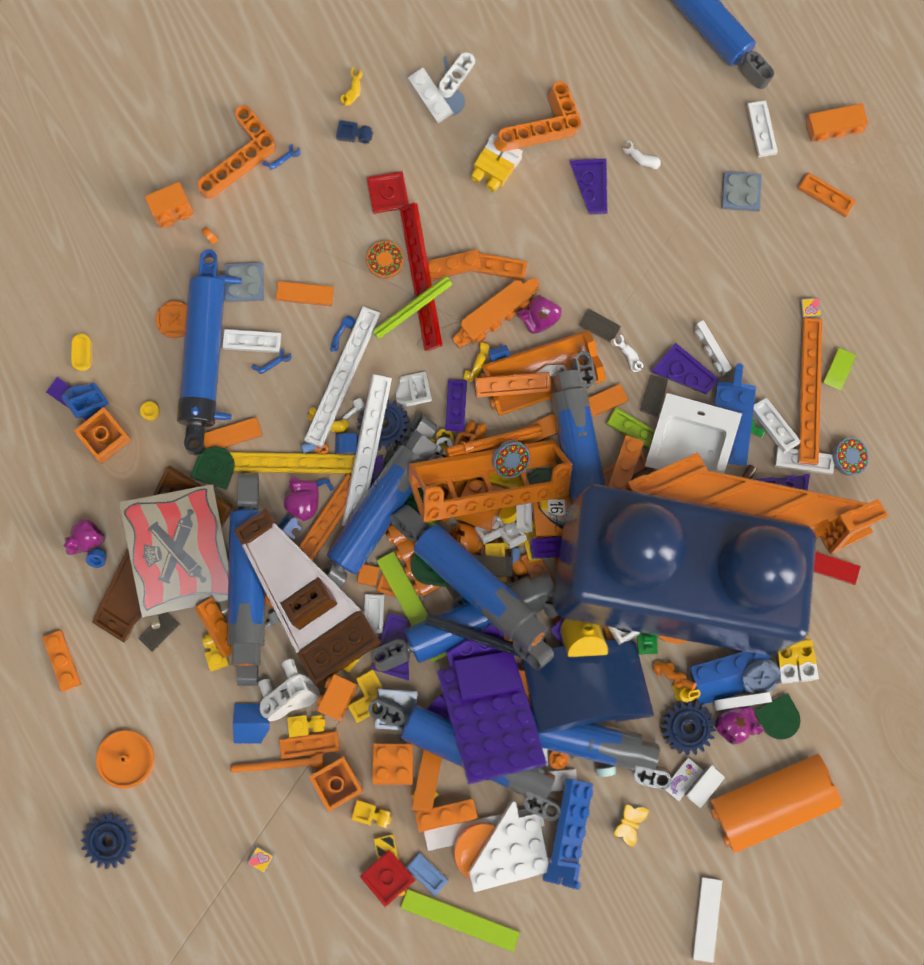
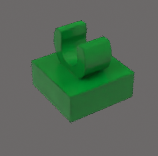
M652 634L637 635L638 654H658L657 636Z

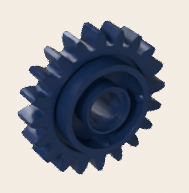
M389 398L383 419L388 421L389 425L381 429L378 444L379 451L382 449V446H385L388 451L390 444L396 448L395 442L397 441L401 444L400 437H403L405 434L404 430L407 431L409 428L405 424L409 423L410 420L409 418H404L407 416V411L401 412L403 405L396 407V400L389 404ZM360 411V415L362 417L364 415V411ZM358 418L357 421L362 424L363 418Z
M681 701L680 708L675 704L672 705L674 712L667 710L669 718H662L667 722V724L661 725V728L666 729V732H663L661 735L668 736L665 743L672 742L671 750L678 747V754H681L684 749L686 756H689L690 750H692L694 755H697V748L704 752L703 745L711 746L708 739H715L710 734V732L716 731L715 728L710 726L715 721H709L708 719L712 713L705 714L704 712L707 707L699 709L698 702L694 707L691 701L687 702V706ZM687 722L693 726V731L690 734L684 731V725Z
M109 813L107 818L105 814H100V820L94 817V824H86L90 830L82 831L87 838L80 839L81 842L86 843V846H83L81 850H88V853L84 856L85 858L92 856L90 864L98 861L97 868H100L103 863L105 869H109L111 864L113 868H117L118 862L121 865L125 864L124 857L127 859L131 858V855L128 853L129 851L136 850L131 844L137 843V840L132 839V836L136 835L137 832H130L134 825H126L128 818L120 821L121 814H117L115 818L113 813ZM107 835L113 838L111 846H107L105 843Z

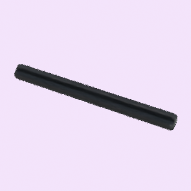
M428 614L425 624L521 657L514 650L513 642L432 614Z

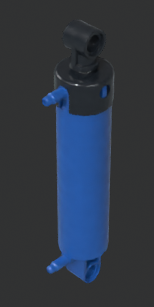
M210 249L204 250L200 255L198 277H193L189 280L180 398L177 411V422L186 426L185 449L190 455L194 456L199 455L204 450L205 427L214 426L216 420H231L232 416L231 414L216 412V396L225 284H241L242 279L217 275V255ZM209 257L214 259V261L209 264L204 262V260ZM196 440L200 443L199 446L194 449L190 448V442Z

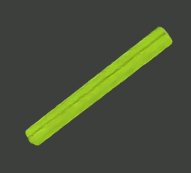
M443 277L373 330L375 336L382 338L452 286L449 277Z

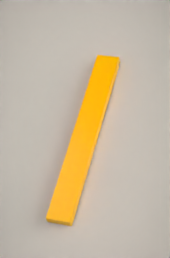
M229 452L235 462L234 472L352 475L355 455Z

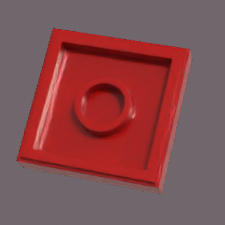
M403 171L366 177L373 214L400 210L409 205Z
M388 850L359 876L384 907H387L416 881L391 850Z

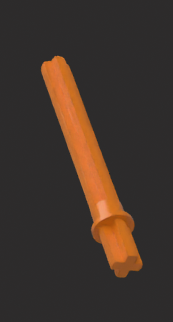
M540 425L475 441H461L459 445L445 448L446 457L473 453L499 446L510 440L519 441L542 434V429Z

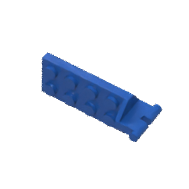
M738 363L734 369L733 382L717 383L715 406L742 414L727 464L747 466L756 386L742 383L743 365Z
M566 778L552 858L549 859L547 873L543 875V881L557 885L562 884V886L577 890L580 889L581 883L578 881L581 864H579V860L582 856V843L586 835L585 827L590 813V800L593 796L592 783Z

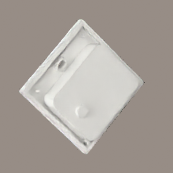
M667 393L645 467L659 470L690 455L699 453L709 471L724 474L742 414Z

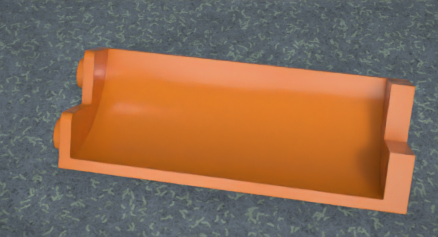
M589 330L482 365L483 373L480 374L481 377L536 373L546 365H564L567 371L571 370V359L579 352L586 351L593 360L596 375L595 384L606 381L604 366L597 355L595 340ZM578 358L579 363L584 366V361ZM550 376V392L491 396L489 402L492 410L496 409L498 416L551 399V395L556 393L553 377Z
M818 753L711 800L713 809L710 812L715 821L718 820L723 828L724 836H722L725 846H730L733 853H737L843 806L837 787L833 784L830 778L831 774L820 754Z

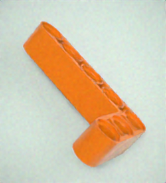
M557 81L547 95L555 116L554 118L501 129L494 140L495 148L498 151L505 152L574 136L581 126V119L568 85L563 81Z
M241 105L237 107L235 117L239 126L251 141L198 181V188L206 199H211L275 152L276 145L273 136L248 106ZM242 115H248L245 119L240 118ZM254 128H259L258 132H251ZM264 142H271L270 145L263 146ZM249 153H256L254 157H248ZM235 164H241L239 168H233ZM220 175H226L224 179H218ZM207 185L212 186L209 190H203Z

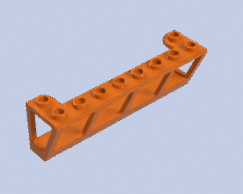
M554 440L524 445L530 453V461L526 469L550 465L553 470L550 482L530 485L525 472L520 474V478L524 486L494 491L488 476L498 474L492 466V457L496 449L410 463L408 480L423 522L567 497L569 496L572 463ZM556 454L563 461L562 464L557 465ZM478 477L483 478L487 493L457 497L452 482ZM445 483L452 499L444 500V492L441 487L432 485ZM420 487L424 491L423 502L418 491Z

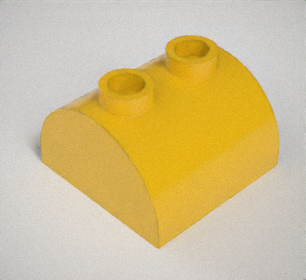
M570 619L564 620L560 628V634L568 657L607 655L608 648L600 625Z

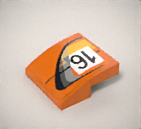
M570 495L532 503L535 538L562 536L565 513L572 505Z

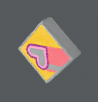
M820 298L800 300L802 319L804 317H822Z
M256 846L247 865L265 874L275 855Z

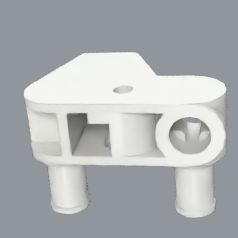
M288 659L282 663L287 680L274 691L270 679H264L258 683L263 695L260 712L268 721L278 720L292 710L311 706L320 697L319 690L311 679L298 673L293 659Z

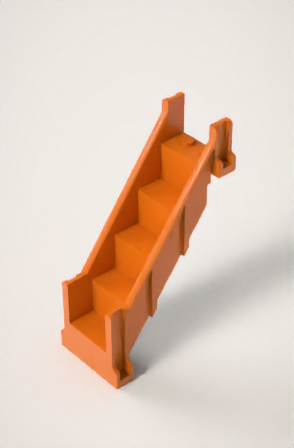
M699 453L690 455L648 475L631 480L625 488L628 491L804 524L812 528L816 539L821 537L830 555L874 533L870 525L889 516L879 499L866 503L709 471Z

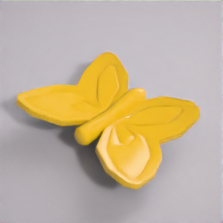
M625 805L624 818L621 819L622 823L614 830V836H622L626 844L632 847L635 846L637 834L633 828H639V825L636 823L646 819L649 810L643 807L633 809L630 805Z

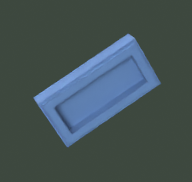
M420 853L406 867L434 895L449 881Z

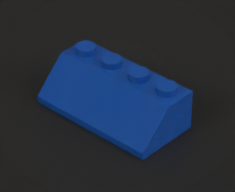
M744 651L687 668L691 681L696 683L695 689L700 691V696L697 698L699 706L748 692L741 681L743 671L751 663L763 659L770 660V657Z

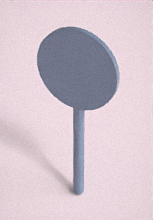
M445 56L444 61L447 74V72L449 71L448 57ZM451 82L447 85L448 89H450ZM456 90L449 98L443 97L452 110V115L460 113L464 108L465 98L459 90Z

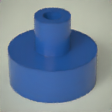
M97 547L88 551L86 562L91 567L100 568L105 565L107 555L101 548Z

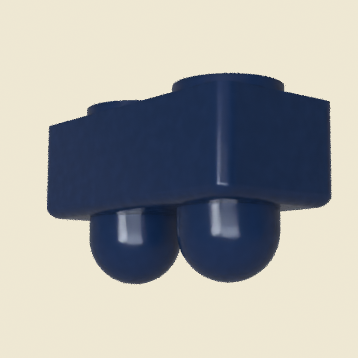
M590 485L579 495L565 513L554 596V610L560 617L565 619L772 656L803 641L808 636L816 535L812 528L804 524L608 486Z

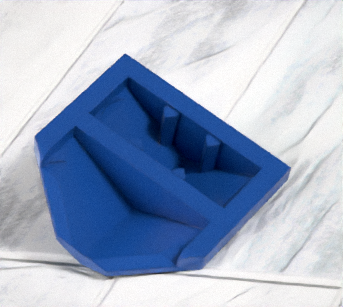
M95 383L76 385L68 388L62 395L63 401L75 418L91 417L109 403Z
M235 704L233 716L234 744L262 743L269 731L270 721L262 716L260 704Z

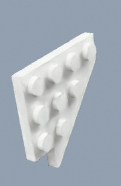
M514 800L510 801L468 871L473 892L547 873L549 863L538 815L530 813L518 816L516 802Z

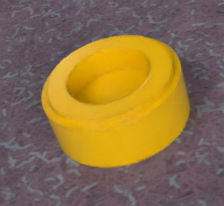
M147 401L141 405L140 415L145 420L154 421L159 417L160 409L156 403Z

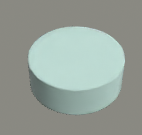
M613 765L597 767L596 774L598 777L615 775L616 767Z

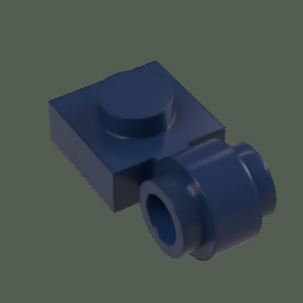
M339 120L336 134L337 140L355 143V139L358 137L359 142L363 144H369L372 140L373 131L371 127L364 125L358 129L357 122Z

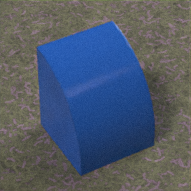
M344 433L335 436V454L356 455L358 445L357 433Z

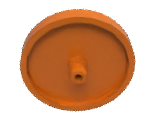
M115 732L104 739L98 748L96 755L98 773L106 783L116 788L138 786L152 772L155 760L154 751L150 742L137 732Z
M489 823L470 825L456 839L453 850L454 861L459 871L466 878L470 879L468 871L495 828V825Z

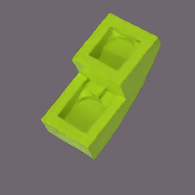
M838 347L823 383L841 391L856 358V354Z

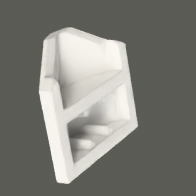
M426 371L400 377V383L395 393L397 403L408 407L432 401Z

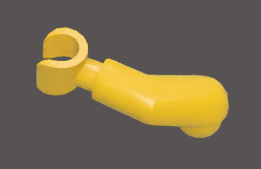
M355 68L351 69L353 77L351 88L340 98L344 106H350L360 95L359 79L363 76L360 68L356 76H354Z
M480 343V353L476 357L472 372L466 370L464 380L473 382L474 378L478 377L486 359L485 355L489 353L488 344Z
M314 407L309 409V414L307 415L310 421H313L317 412ZM345 419L334 421L330 432H345L349 427V422Z

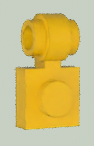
M209 633L205 634V637H202V642L205 649H211V651L205 653L210 672L230 666L228 658L221 656Z
M308 715L287 718L289 737L310 735L309 728L313 732H322L324 727H326L323 715L312 716L310 722H308Z
M357 800L351 820L371 826L372 820L375 819V825L387 828L392 817H390L391 812L380 809L379 813H375L377 806Z

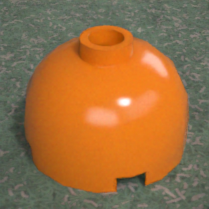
M457 522L458 526H453L450 535L469 553L475 556L480 551L482 545L477 531L472 526Z

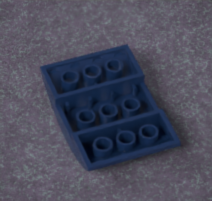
M616 640L605 641L608 648L607 655L568 657L565 646L553 648L554 658L540 670L534 669L522 658L538 734L575 729L578 725L611 720L621 722L654 717L636 642L625 641L619 645Z

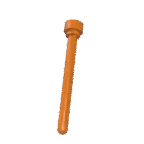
M315 753L311 758L232 765L230 771L237 773L303 766L323 769L325 768L324 753Z

